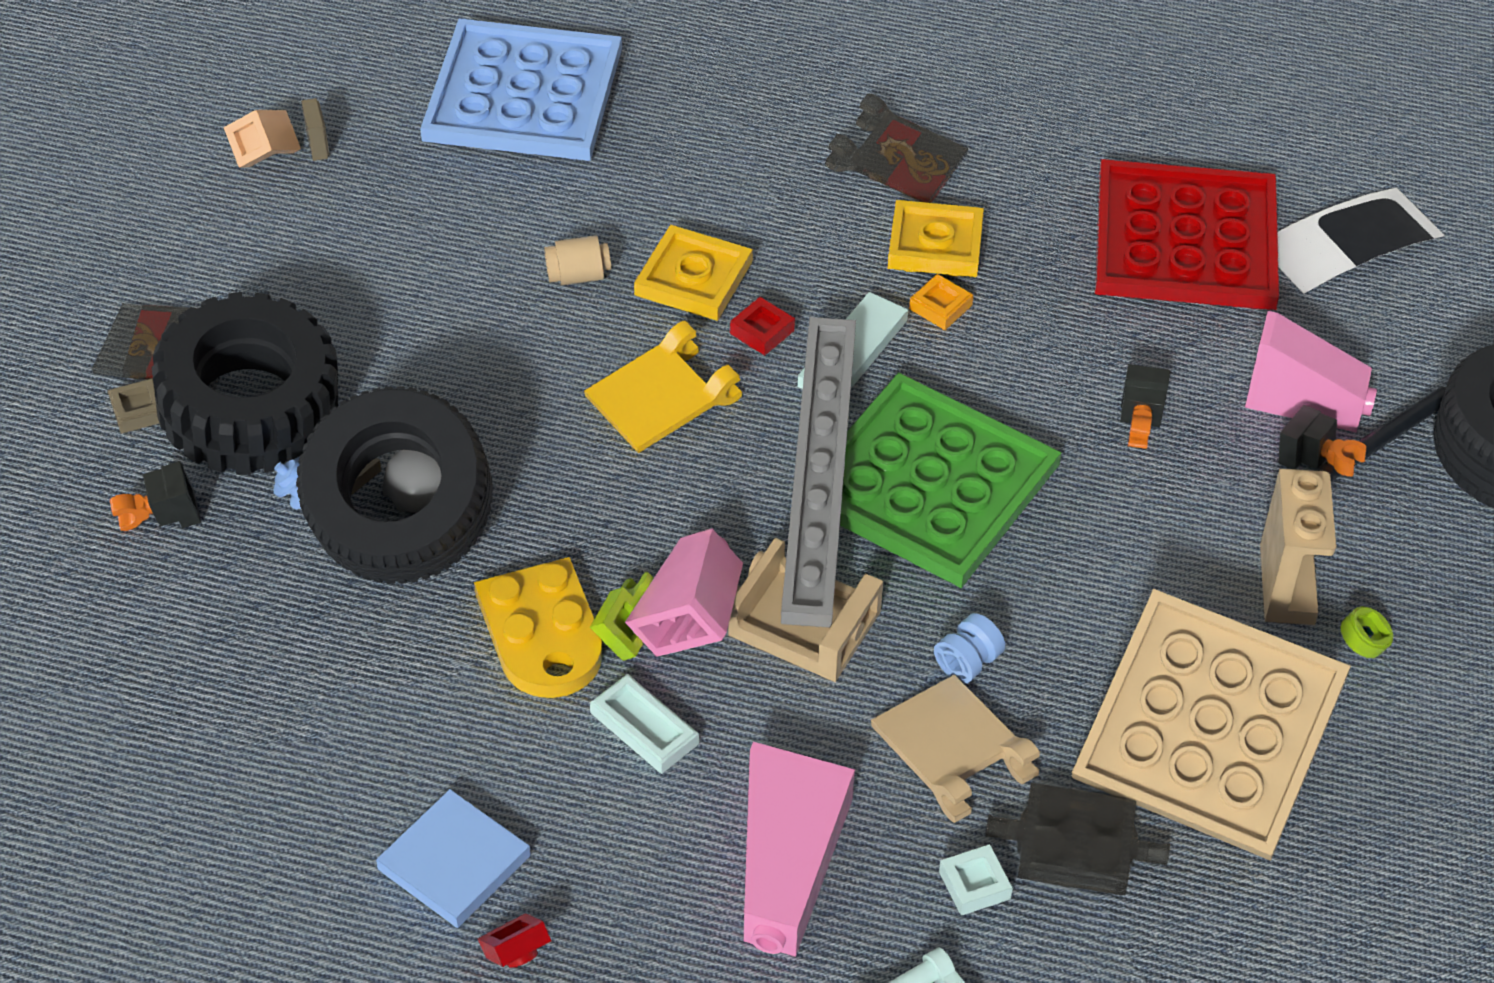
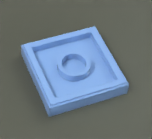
M449 789L376 859L380 872L456 928H459L530 857V846Z

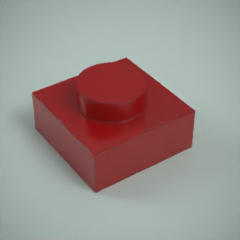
M762 297L757 298L730 321V334L764 356L795 331V318Z
M527 913L477 938L488 960L502 967L507 965L509 968L518 967L533 960L538 955L537 949L551 942L544 922Z

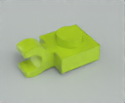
M645 572L638 583L632 578H628L621 588L610 591L590 626L622 661L636 657L643 645L642 640L630 629L625 621L654 579L649 572Z

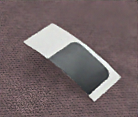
M1396 187L1367 194L1329 207L1278 231V267L1304 294L1335 276L1376 257L1445 235Z

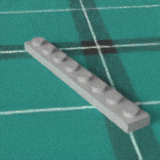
M809 317L781 624L828 628L832 625L856 320Z

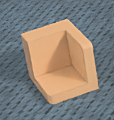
M255 110L224 127L239 168L251 167L274 154L295 153L300 150L298 139L286 110Z

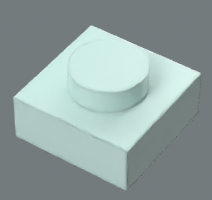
M990 844L940 860L939 873L961 916L1011 899L1012 886Z

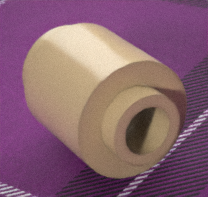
M597 235L555 241V246L544 247L549 283L560 281L561 286L604 280L603 271L611 270L608 243L599 244Z

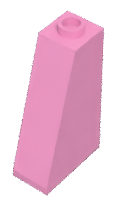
M753 741L750 748L744 942L753 944L756 948L766 953L777 954L781 952L796 957L853 800L855 769Z

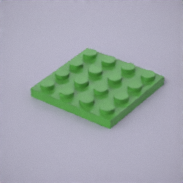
M898 372L847 431L840 526L962 588L1058 468L1062 452Z

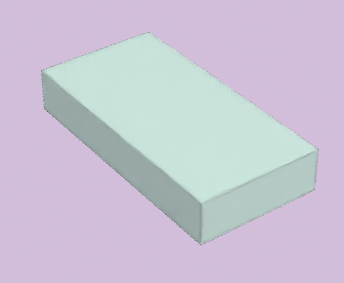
M626 674L590 702V713L661 774L699 745V733L629 674Z

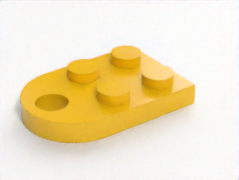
M570 557L474 582L475 595L502 669L508 680L516 688L533 696L556 698L573 694L587 686L594 679L602 663V640L590 628L594 617ZM555 664H565L572 669L563 676H552L546 672L547 668Z

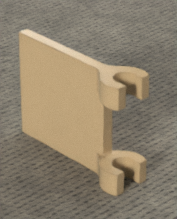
M955 674L871 719V727L931 789L942 811L953 823L972 813V808L964 801L972 796V789L965 779L998 760H1004L1009 772L1020 784H1024L1039 775V769L1032 764L1033 760L1040 757V751L1035 744L1027 738L1015 736Z

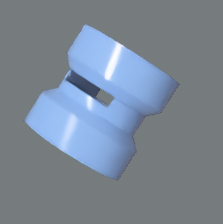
M978 613L970 614L958 625L956 634H947L934 646V655L941 669L949 677L955 674L963 684H968L982 671L983 663H992L1005 651V641L1000 630L991 620Z

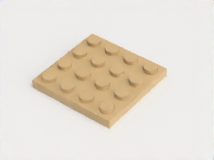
M1153 589L1073 768L1072 778L1271 861L1349 675L1351 666Z

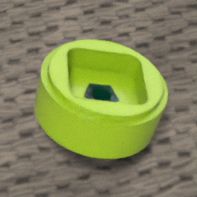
M1365 606L1357 607L1341 622L1340 628L1343 639L1360 656L1376 658L1393 642V632L1389 622L1381 613Z

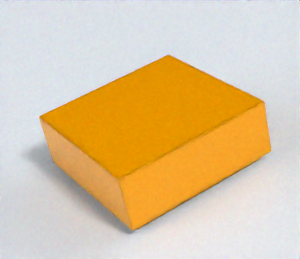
M937 274L910 298L909 309L946 330L972 306L973 294Z

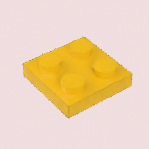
M896 200L887 269L977 277L984 208Z
M670 224L635 280L634 295L718 321L752 264L753 249Z

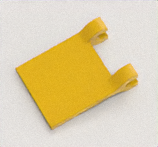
M686 321L679 322L673 326L658 346L584 390L586 398L637 453L642 452L713 406L731 405L742 397V391L735 385L740 381V376L729 365L718 369L706 384L685 362L699 352L698 346L691 340L697 336L696 331Z

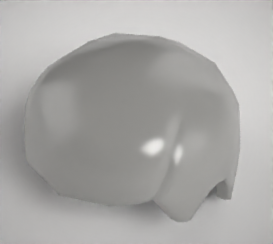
M399 450L386 465L383 480V496H388L399 512H419L431 501L439 487L441 480L439 465L435 459L424 453L412 450Z

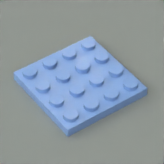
M458 19L420 128L422 142L591 161L621 55L622 37Z

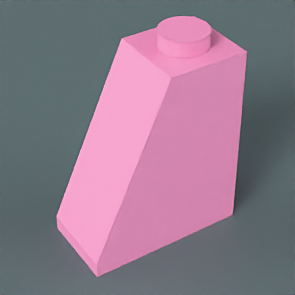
M1267 312L1245 408L1293 418L1301 407L1306 405L1321 411L1324 415L1337 419L1338 429L1356 433L1361 415L1371 416L1377 389L1368 387L1372 371L1370 366L1279 313Z
M713 528L680 538L625 623L656 657L722 641L727 633L743 562L729 548L726 540L719 536Z

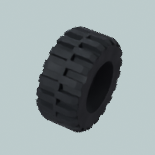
M242 292L229 293L227 299L217 300L215 296L203 300L200 308L195 310L193 307H190L178 316L179 324L172 322L161 334L162 340L155 346L153 353L154 365L152 366L157 417L160 427L166 431L169 442L176 449H184V456L197 464L206 461L208 462L209 469L223 473L226 468L235 469L237 475H251V470L263 469L264 473L275 471L274 468L279 462H288L303 454V446L308 442L307 438L310 433H314L313 429L316 424H320L322 422L321 418L329 415L332 408L338 407V364L336 349L332 346V339L326 328L317 325V319L305 309L298 312L296 304L283 298H280L279 302L271 300L269 294L256 292L255 297H242ZM243 369L266 371L285 381L276 389L254 397L228 396L208 387L218 377Z

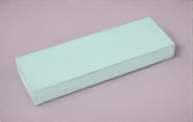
M868 292L846 318V320H856L851 388L908 320V309L871 292ZM804 369L798 375V387L802 389Z

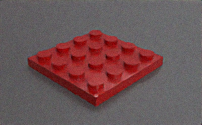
M1101 159L1098 192L1095 294L1276 310L1279 300L1276 174Z

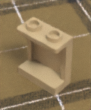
M1279 468L1260 543L1265 622L1315 625L1318 602L1314 555L1332 556L1336 549L1331 478L1328 472Z
M774 538L765 552L759 551L755 555L750 565L747 579L742 586L738 585L728 625V636L836 682L881 612L883 581L866 573L856 588L835 580L833 617L830 628L781 624L786 567L785 541Z

